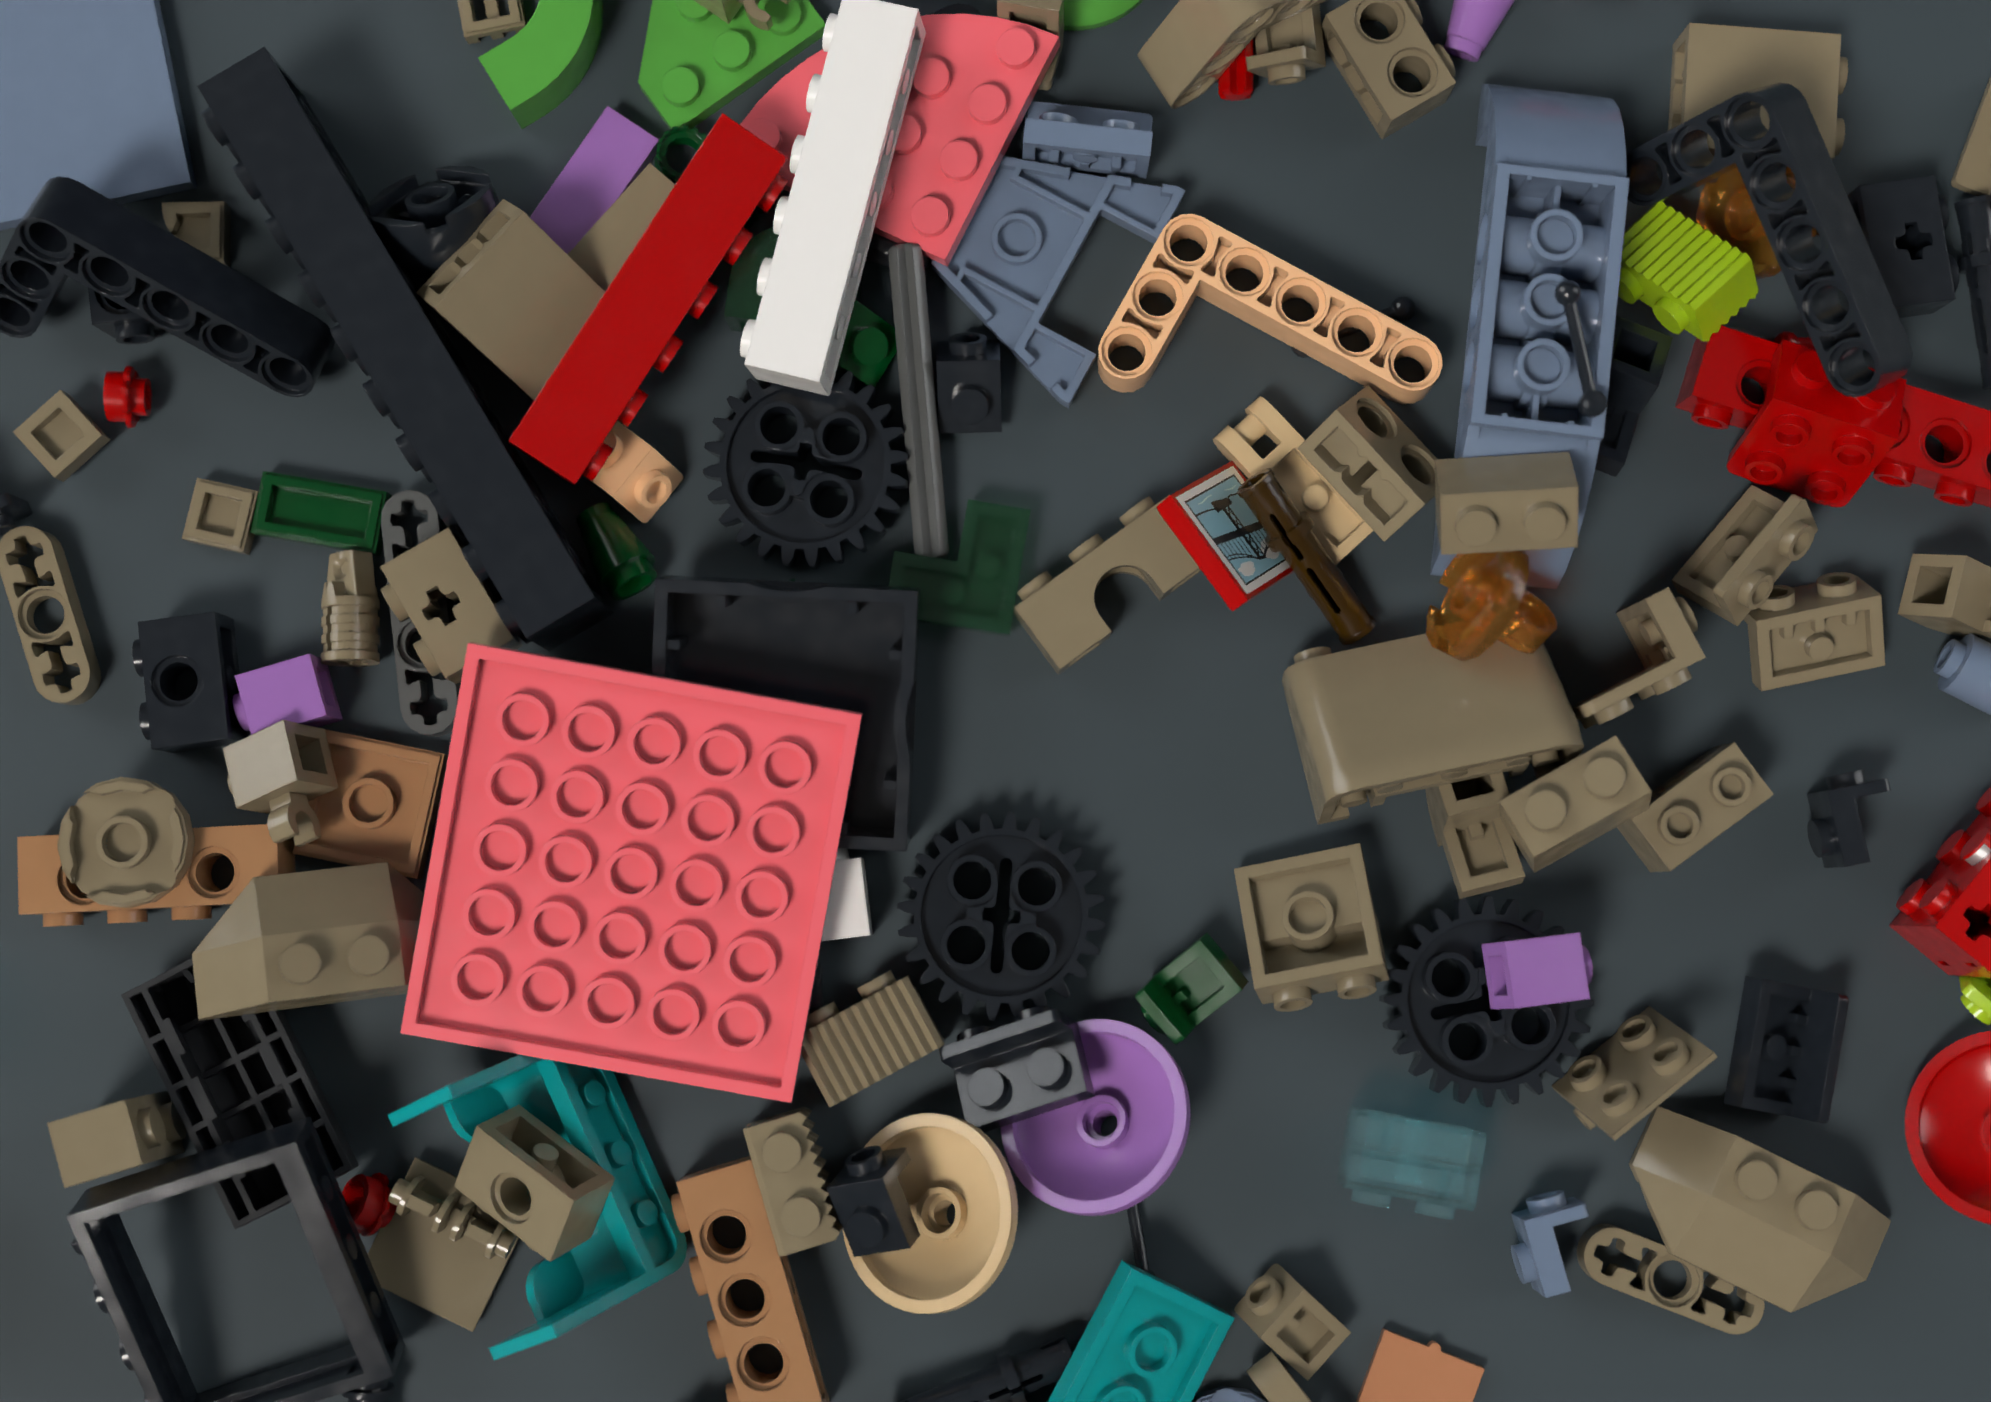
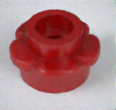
M127 365L124 371H107L105 375L103 404L107 420L109 422H125L127 428H135L140 416H149L151 413L152 389L150 380L148 378H139L138 372L131 365Z
M375 1173L372 1177L357 1174L347 1182L342 1191L359 1234L365 1237L373 1235L379 1228L386 1227L396 1211L397 1206L388 1202L392 1191L390 1187H387L389 1179L382 1173Z

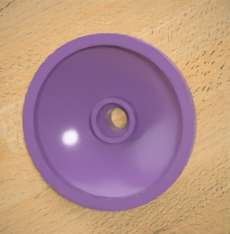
M1091 1019L1076 1023H1078L1095 1096L1001 1127V1136L1010 1166L1018 1179L1032 1194L1045 1203L1067 1213L1101 1216L1117 1213L1140 1203L1153 1194L1166 1181L1176 1167L1186 1145L1191 1114L1189 1093L1185 1079L1176 1061L1165 1047L1152 1036L1133 1025L1110 1019ZM1109 1116H1116L1117 1126L1114 1132L1110 1135L1102 1136L1101 1125L1103 1121Z

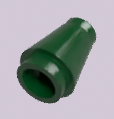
M608 502L595 504L584 510L577 517L576 522L581 529V535L600 590L608 591L614 600H623L642 592L655 581L657 573L653 567L655 563L654 555L620 516L613 511Z

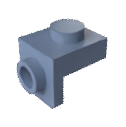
M1563 1190L1549 1191L1526 1199L1527 1209L1511 1213L1519 1244L1511 1246V1254L1519 1279L1522 1284L1531 1282L1532 1289L1545 1298L1570 1292V1285L1553 1227L1588 1217L1589 1213L1586 1203L1575 1197L1566 1198Z

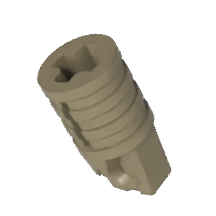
M345 550L330 554L327 582L324 583L321 599V610H323V617H321V627L323 628V635H321V645L323 646L321 664L338 667L380 664V653H378V646L380 645V636L378 635V628H380V618L378 617L380 600L378 599V592L375 587L372 553L359 550Z

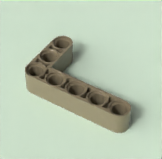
M1179 0L1140 49L1137 56L1171 109H1177L1190 103L1207 91L1260 30L1327 0Z

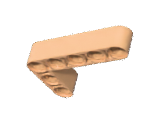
M1181 214L1171 219L1163 228L1104 332L1098 347V373L1103 383L1112 390L1121 393L1134 392L1142 388L1151 378L1196 296L1359 384L1365 387L1369 385L1374 392L1393 402L1413 404L1423 399L1439 378L1443 366L1442 355L1437 345L1427 337L1208 219L1195 214ZM1180 239H1191L1201 245L1204 254L1195 261L1186 262L1174 256L1170 247ZM1234 269H1248L1256 275L1259 285L1251 291L1241 292L1229 285L1226 275ZM1159 292L1171 299L1174 308L1163 316H1153L1146 313L1139 302L1145 295ZM1290 298L1304 299L1311 304L1314 310V317L1305 322L1293 321L1283 312L1282 303ZM1350 327L1360 329L1366 334L1370 347L1363 352L1349 351L1338 340V332ZM1120 346H1130L1141 353L1144 362L1132 371H1123L1113 366L1108 357L1114 349ZM1403 357L1416 359L1424 369L1425 379L1415 383L1402 380L1394 369V361Z

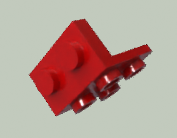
M1783 339L1773 354L1764 405L1730 452L1727 470L1753 483L1767 485L1807 498L1816 504L1843 507L1849 503L1897 442L1907 380L1900 378L1865 396H1846L1837 391L1828 380L1815 349Z

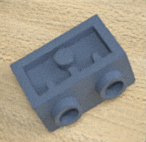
M1032 101L1028 108L1027 118L1025 119L1022 159L1069 167L1070 170L1146 178L1151 155L1153 118L1148 113Z

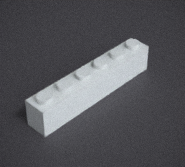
M842 0L838 14L830 13L827 18L822 47L823 51L828 53L822 75L814 74L812 76L807 91L806 110L811 113L805 136L797 135L791 151L790 172L795 174L789 197L781 196L774 214L773 232L779 235L773 258L765 257L758 273L757 294L762 296L756 320L749 319L746 322L741 337L740 355L746 358L744 365L758 380L830 396L926 34L919 9L880 0Z

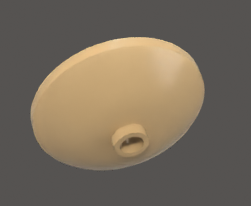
M921 1113L892 1122L880 1130L865 1147L880 1146L882 1151L902 1147L907 1148L911 1161L900 1173L898 1179L920 1236L909 1249L854 1257L843 1230L848 1255L859 1277L876 1296L895 1308L919 1314H937L959 1309L977 1299L994 1283L1009 1258L1018 1222L1017 1194L1011 1171L994 1142L982 1130L963 1119L944 1114ZM951 1204L955 1207V1219L952 1224L947 1219V1210Z

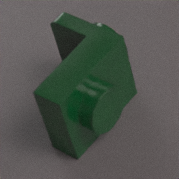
M855 300L837 369L843 373L848 370L853 372L856 378L855 381L863 387L870 384L876 387L897 352L895 328Z
M1205 933L1155 973L1135 994V998L1140 1003L1143 1016L1148 1024L1157 1032L1166 1034L1177 1045L1199 1023L1238 994L1249 981L1211 936Z

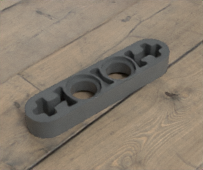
M405 490L394 494L387 500L381 515L385 563L399 556L401 548L408 550L413 548L410 531L398 526V519L408 516V506L415 505L418 511L428 515V522L421 523L417 527L418 544L445 529V522L427 495L419 491ZM446 596L437 600L441 612L433 618L439 617L448 624L455 621L452 610L454 607L453 601ZM390 608L399 702L403 720L410 729L426 736L440 737L453 731L461 682L455 684L447 679L432 678L434 694L436 698L447 701V711L439 712L437 714V723L431 725L429 717L418 715L417 706L428 701V690L426 682L421 680L413 682L412 673H430L424 664L416 661L410 653V640L413 634L417 632L410 617L401 622Z

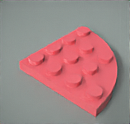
M930 14L921 16L926 34L873 232L898 244H919L923 256L948 267L1060 47L1059 36L1028 24L992 16L973 14ZM823 49L807 58L782 77L756 103L740 124L787 157L778 174L788 180L783 188L788 192L791 191L795 174L790 172L791 151L797 135H806L811 113L806 110L807 91L812 76L814 74L822 75L828 53L824 52Z

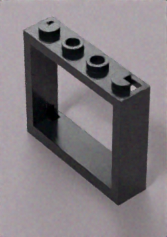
M311 1117L88 1188L66 1216L76 1237L71 1245L77 1254L84 1255L94 1278L93 1291L99 1308L104 1313H109L120 1336L119 1350L121 1358L129 1370H135L145 1393L144 1402H317L394 1377L406 1345ZM276 1163L351 1344L197 1393L119 1213Z

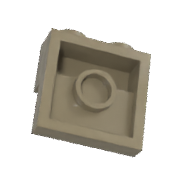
M1360 843L1234 869L1254 989L1262 1005L1273 1003L1274 1009L1277 1011H1297L1307 1008L1313 1003L1312 995L1337 990L1339 998L1359 999L1374 994L1377 991L1376 982L1389 980L1379 923L1374 910L1364 854Z

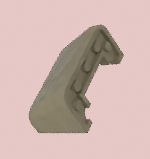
M1505 607L1483 614L1479 618L1480 622L1335 653H1332L1329 647H1315L1297 653L1293 657L1295 664L1288 667L1283 673L1282 684L1317 825L1348 819L1350 816L1348 807L1366 803L1368 801L1367 795L1370 806L1373 807L1384 804L1388 796L1508 771L1509 777L1519 776L1524 773L1529 763L1533 766L1535 777L1541 778L1578 757L1584 749L1579 725L1533 617L1530 615H1518L1517 608Z

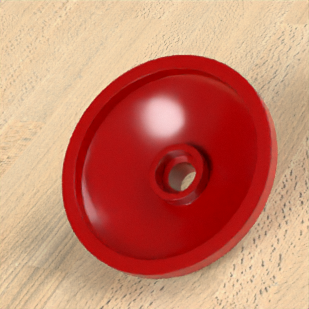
M1991 1031L1964 1037L1936 1054L1926 1064L1912 1086L1905 1111V1136L1908 1150L1925 1184L1937 1197L1958 1213L1991 1225Z

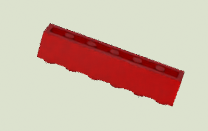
M722 113L511 435L508 440L510 445L572 485L577 483L581 475L592 481L595 479L613 451L612 447L603 442L617 420L627 427L630 425L648 397V394L638 387L651 367L663 373L684 342L674 335L679 324L687 313L698 320L719 287L709 281L718 264L723 259L730 265H734L753 236L752 232L743 227L756 206L768 212L787 184L788 180L778 174L787 160L786 156Z

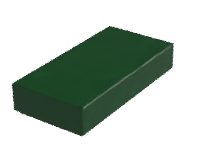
M263 471L251 533L262 537L339 550L371 552L374 556H380L383 545L382 509L392 495L380 490Z

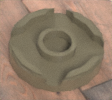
M125 777L99 782L83 792L85 795L78 799L75 806H70L61 821L57 843L62 870L72 884H76L80 891L87 894L85 895L96 903L133 908L157 902L179 885L189 869L195 844L190 815L175 794L157 783Z

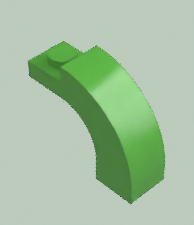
M539 0L533 16L523 29L510 39L478 57L521 129L558 107L575 90L587 73L600 41L603 22L602 0Z

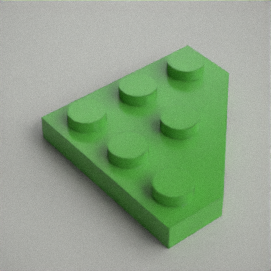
M652 0L638 80L642 92L670 130L674 126L681 128L683 125H687L690 129L694 128L823 37L826 23L810 1L791 0L787 5L780 0H760L758 7L766 11L771 16L773 22L771 29L766 31L757 28L749 21L744 5L741 6L728 24L694 0Z

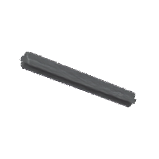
M897 244L889 248L888 257L905 449L909 455L907 472L914 551L916 556L921 559L941 558L948 555L949 542L924 258L919 244Z

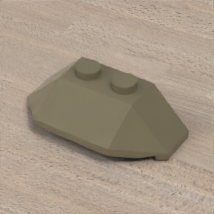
M388 862L253 877L192 953L198 1020L407 994L424 893Z
M1659 1106L1652 1110L1629 1162L1630 1169L1636 1182L1640 1184L1648 1209L1669 1254L1790 1313L1867 1280L1891 1223L1890 1219L1857 1194L1737 1135Z

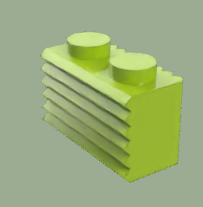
M1663 201L1655 203L1624 232L1618 296L1629 304H1634L1639 299L1650 306L1658 321L1670 332L1680 334L1685 329L1701 341H1709L1712 333H1718L1721 325L1728 324L1731 316H1737L1739 309L1747 306L1749 299L1756 298L1759 289L1752 260L1746 252L1741 253L1736 246L1732 247L1727 240L1722 241L1717 234L1713 235L1708 228L1703 229L1699 223H1694L1690 217L1685 218L1680 211L1676 212L1671 205L1666 206Z

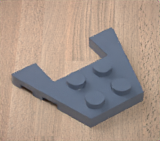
M1004 156L948 267L932 260V270L1061 405L1069 409L1096 359V354L1040 324L1100 216L1155 244L1163 228L1175 215L1186 190L1168 184H1162V187L1135 183L1131 182L1132 178L1110 174L1106 178L1071 172L1069 167Z

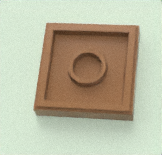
M325 729L338 788L308 802L318 817L321 827V838L301 847L294 844L293 854L352 866L388 862L403 876L422 879L442 792L448 755Z

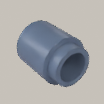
M1972 633L1967 634L1960 641L1951 639L1941 650L1934 665V673L1940 675L1938 689L1991 716V643Z

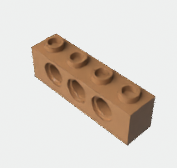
M267 824L193 828L195 844L192 861L179 885L157 902L133 908H122L98 904L86 897L85 895L87 894L80 891L76 884L71 883L62 870L57 847L59 835L17 837L19 915H43V927L84 925L85 912L107 911V924L148 922V909L171 908L172 920L211 919L212 906L232 905L253 877L295 873V854H293L295 843L293 837L281 843H274L269 834ZM225 855L234 866V878L227 888L220 890L212 880L211 871L216 860Z
M746 1156L684 1175L676 1182L679 1193L671 1195V1204L680 1232H691L697 1256L689 1258L690 1272L695 1289L699 1296L709 1295L715 1319L707 1321L713 1352L717 1359L727 1357L733 1382L725 1386L727 1401L830 1402L787 1255L779 1257L751 1157ZM721 1216H733L740 1220L746 1230L745 1244L738 1248H726L720 1245L713 1234L715 1219ZM742 1279L756 1282L764 1292V1305L754 1311H746L739 1308L731 1297L732 1284ZM760 1343L775 1346L783 1357V1367L771 1374L757 1371L750 1362L749 1349Z

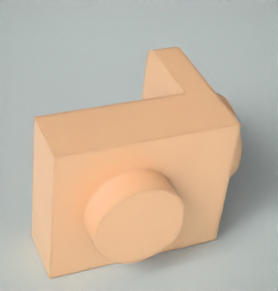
M616 421L603 441L612 447L613 451L595 479L590 481L621 504L639 521L647 523L681 483L683 475L655 448L619 421Z

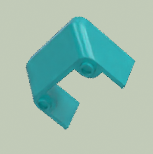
M518 1055L445 1086L388 1114L392 1127L443 1106L455 1132L462 1139L471 1142L477 1125L517 1105H521L615 1177L592 1237L551 1262L546 1259L539 1261L529 1271L526 1280V1296L537 1322L490 1347L489 1350L494 1360L561 1336L676 1272L685 1260L687 1252L685 1234L681 1233L677 1226L670 1199L613 1071Z

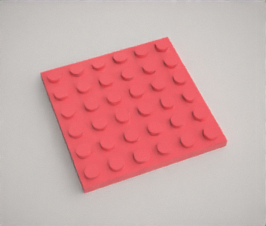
M475 642L468 643L400 1033L792 1103L863 713Z

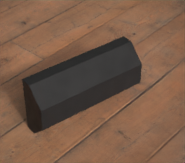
M192 958L121 994L198 1153L311 1117L336 1179L359 1166L283 1010L199 1021ZM276 1163L213 1182L235 1229L292 1202Z

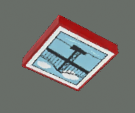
M1233 461L1171 494L1156 508L1229 609L1235 611L1294 571L1280 552L1275 553L1270 550L1265 543L1266 531L1243 498H1240L1237 494L1238 488L1246 481V478Z

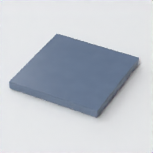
M0 0V231L17 227L44 184L49 179L58 176L68 177L81 182L119 205L197 188L159 0Z

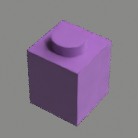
M306 654L235 675L239 690L238 694L233 695L235 715L241 728L244 731L250 730L251 735L282 720L314 727H321L343 720L328 665L321 664L320 657Z
M1580 932L1481 944L1491 1009H1516L1590 999L1588 984L1592 980L1593 967L1587 948L1582 945Z

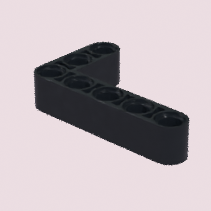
M1779 82L1737 94L1626 154L1627 178H1630L1628 200L1633 204L1641 206L1655 204L1688 193L1738 168L1826 376L1832 386L1843 395L1860 397L1897 381L1907 373L1913 356L1910 341L1808 103L1799 89L1791 84ZM1761 105L1768 112L1770 120L1769 129H1766L1761 121ZM1708 134L1710 135V137H1711L1712 140L1714 141V146H1715V154H1714V156L1711 154L1710 150L1708 149V144H1707V136H1708ZM1656 162L1662 170V181L1657 175ZM1787 166L1795 175V190L1787 182ZM1812 227L1821 236V251L1813 243ZM1838 288L1847 297L1849 304L1848 312L1842 308L1838 301ZM1864 350L1869 352L1874 359L1875 372L1870 370L1865 364L1863 358Z
M54 177L44 184L17 225L0 261V332L11 337L25 338L36 332L69 276L285 396H306L313 390L335 345V340L329 326L318 317L83 183L68 177Z

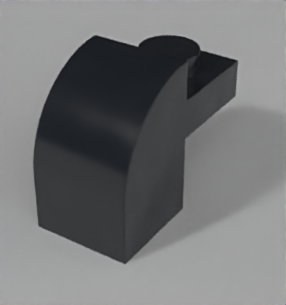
M1616 316L1604 438L1600 441L1595 467L1596 470L1614 477L1618 475L1625 465L1639 415L1659 387L1673 339L1671 336Z

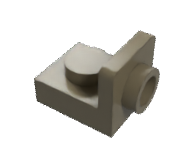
M1278 1263L1273 1264L1263 1276L1257 1278L1249 1286L1245 1296L1234 1309L1240 1318L1269 1347L1307 1381L1351 1334L1333 1314Z

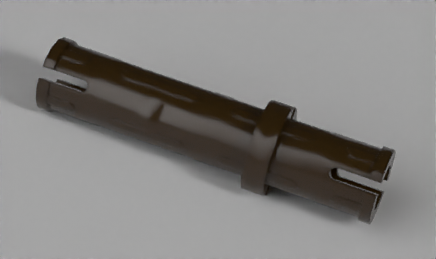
M1271 468L1254 474L1238 488L1237 494L1240 498H1243L1266 531L1265 543L1272 552H1280L1305 587L1309 596L1314 600L1339 636L1342 645H1349L1360 640L1371 632L1376 625V620L1373 615L1369 614L1344 578L1341 570L1335 565L1313 533L1314 521L1306 511H1298L1275 478V473Z

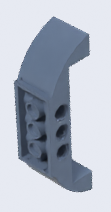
M1482 83L1475 145L1485 146L1487 150L1454 458L1570 452L1579 486V535L1593 482L1600 441L1604 438L1606 409L1601 415L1594 418H1587L1578 410L1577 402L1583 392L1564 306L1557 302L1555 289L1564 280L1576 282L1581 289V297L1577 305L1596 390L1602 392L1606 399H1608L1630 178H1627L1624 125L1620 109L1614 99ZM1435 521L1430 575L1556 590L1566 572L1574 548L1441 555Z

